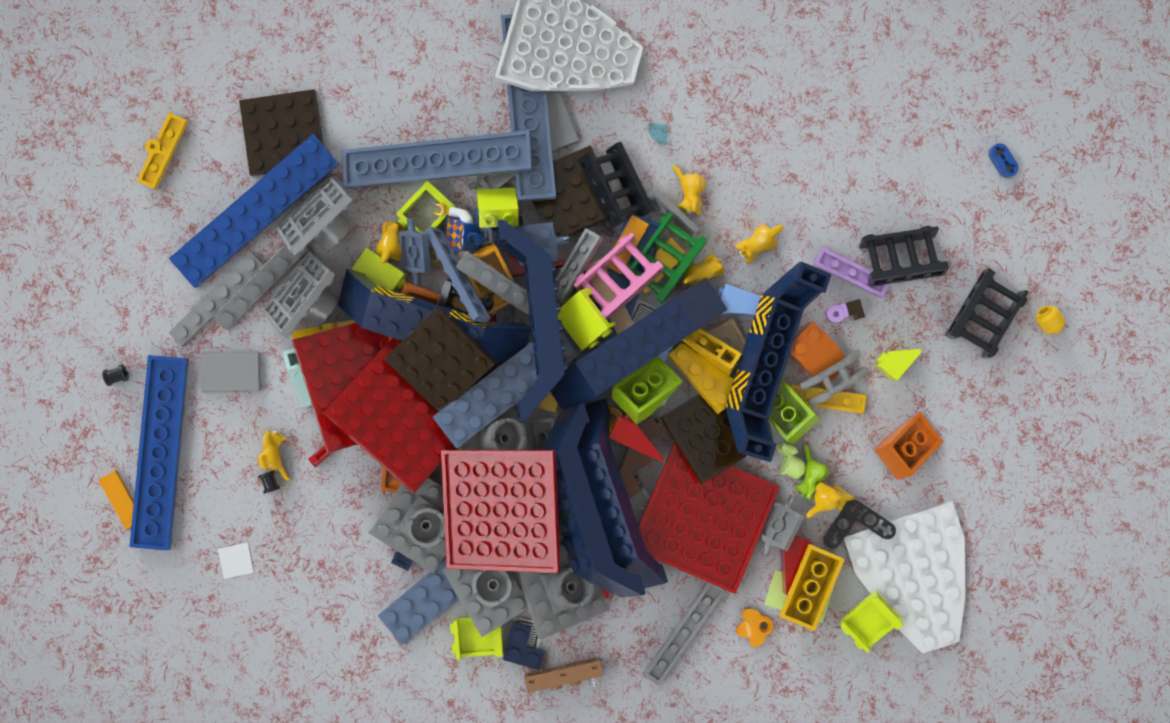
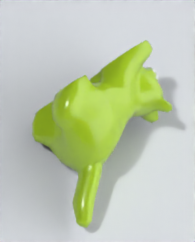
M805 444L806 470L804 481L800 484H795L794 487L801 497H806V499L812 501L816 492V486L828 478L829 468L825 464L812 459L811 450Z

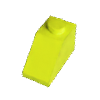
M920 349L883 352L876 361L878 363L875 367L890 380L897 381L922 351Z

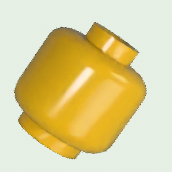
M1044 306L1037 312L1036 323L1045 334H1058L1063 330L1066 319L1057 307Z

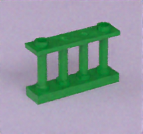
M670 212L667 217L665 215L662 216L658 222L659 228L641 251L650 263L653 262L655 264L658 260L648 252L656 244L679 260L678 263L680 265L676 270H671L661 263L664 267L662 273L669 279L665 286L662 284L660 286L655 281L648 285V287L656 292L655 294L658 295L656 300L661 304L668 298L708 241L703 235L699 239L697 237L693 238L670 222L673 218V214ZM665 228L689 244L691 250L688 254H682L659 238ZM636 259L634 263L630 262L627 267L636 276L640 277L643 273L637 269L640 263Z

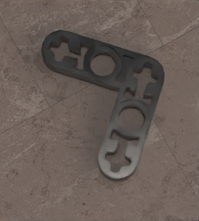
M850 500L845 504L824 535L823 542L830 549L838 548L856 521L885 540H890L895 536L896 528L891 522L860 501ZM850 504L853 506L855 504H858L857 508L861 512H863V509L867 510L862 515L861 520L857 518L860 516V514H858L857 512L854 511L853 513H850ZM868 514L874 515L876 517L875 524H866L865 517ZM840 519H846L849 522L847 529L841 530L838 528V521ZM880 519L884 521L881 523L882 526L886 528L891 526V532H893L891 535L887 534L884 536V531L881 528H878V531L874 529L879 524ZM835 527L838 532L843 533V536L840 537L838 534L836 537L837 544L832 543L829 545L827 537L834 536L836 532L832 531V529Z

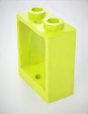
M426 181L396 213L399 217L397 221L404 228H407L408 218L404 215L426 192L439 203H445L448 208L455 206L429 181ZM449 214L440 215L431 227L440 229L446 222V215ZM415 226V228H416V230H417L418 232L423 233L422 231H420V230Z

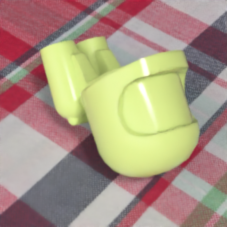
M779 442L776 449L784 458L778 474L782 476L786 474L792 479H799L805 473L806 465L803 460L794 456L798 453L797 448L788 443Z

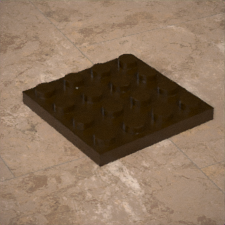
M315 89L239 100L250 176L267 174L312 134H315L324 145Z
M591 145L553 161L556 199L532 201L542 223L554 222L555 232L558 237L571 236L585 230V228L606 221L578 162V159L589 151L596 158ZM598 165L599 170H600V172H601V174H602V176H603V175H604L603 170H602L601 166ZM607 182L606 184H607V186H608L610 192L612 193V190H611V188H610V186H609V183ZM614 200L615 203H616V205H617V207H618V209L621 210L620 207H619V205H618V203H617V201Z
M439 305L384 359L438 412L462 396L496 363Z
M700 394L660 417L700 484H703L748 456L738 453L726 408L717 414Z

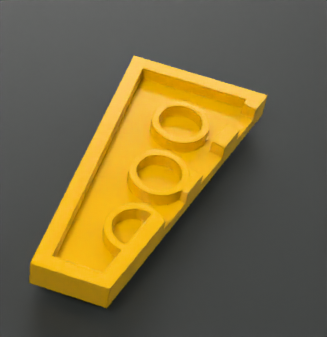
M681 343L668 354L667 358L714 411L719 414L725 409L734 379Z

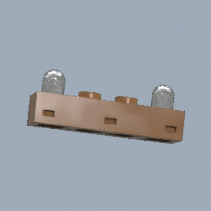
M600 657L528 672L525 673L524 680L527 693L532 692L534 700L542 702L545 698L544 689L548 688L557 690L562 688V685L570 684V686L581 684V681L589 679L591 688L599 689L601 687L600 677L603 676V669Z

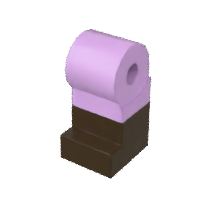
M857 299L830 307L825 313L826 320L830 323H838L843 318L852 315L854 320L864 318L865 314L861 300Z

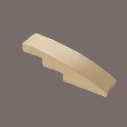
M601 258L589 263L585 272L587 273ZM598 275L590 281L594 289L607 302L611 303L616 298V294ZM625 306L610 319L611 322L616 324L614 329L617 335L634 324Z

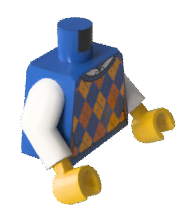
M445 203L436 204V206H440L442 209L441 212L434 211L436 215L449 214L446 215L445 236L458 260L462 258L466 251L470 253L477 251L478 245L483 242V236L479 234V224L473 221L469 212L455 207L448 208ZM438 258L437 260H431L435 263L441 262Z

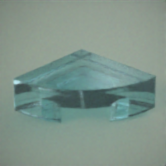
M649 124L648 129L651 137L657 143L666 145L668 125Z

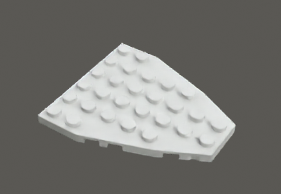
M517 0L494 80L529 91H594L633 85L643 47L637 41H634L626 31L623 32L616 26L617 23L593 5L589 6L582 0Z
M953 501L889 521L896 528V534L890 540L881 538L868 528L848 534L844 538L843 542L854 574L865 586L868 593L871 594L876 590L903 618L904 626L898 630L922 654L959 642L965 604V537ZM879 524L874 528L876 531H878V528H881L884 531V536L893 533L891 532V526L886 528Z

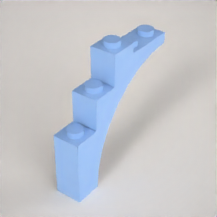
M725 284L723 288L719 287L717 294L728 310L719 316L736 314L754 317L761 296ZM671 348L659 355L664 362Z

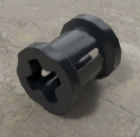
M119 365L118 368L112 370L105 369L102 372L103 380L107 386H112L113 383L118 381L125 382L129 380L128 371L124 365Z
M275 471L258 475L264 487L263 494L281 489L276 483Z

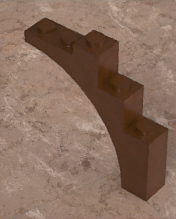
M651 416L637 424L649 441L662 434L660 429L663 427L658 418L654 419ZM627 447L619 471L630 498L642 491L640 486L643 485L638 475L633 476V473L652 461L651 457Z

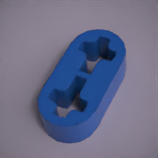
M998 143L989 149L988 156L1002 177L1010 178L1018 172L1019 166L1006 145ZM1001 150L1002 153L996 156L995 152ZM1007 166H1011L1012 169L1006 172L1005 169L1007 168Z

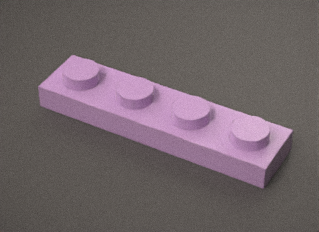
M823 247L813 263L814 266L879 298L884 297L889 287V284L869 287L867 279L872 272L871 270Z

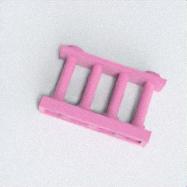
M633 233L624 235L613 250L585 275H579L575 279L576 283L573 284L577 291L587 287L593 292L591 297L600 305L601 313L607 321L664 271V267L659 261L655 264L653 262L650 263L632 244L635 241ZM625 249L645 268V272L640 277L636 276L618 257ZM611 262L631 281V285L627 289H621L603 270ZM596 275L616 294V298L611 303L607 302L589 283Z

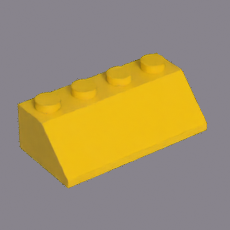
M808 544L779 617L815 631L845 559L825 549Z

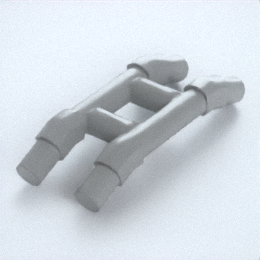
M855 350L839 362L800 383L803 390L821 381L824 383L827 391L809 400L812 407L830 399L850 385L857 383L869 373L868 368L864 367L849 376L845 369V366L850 365L860 357L858 351ZM838 371L843 381L834 386L829 376Z

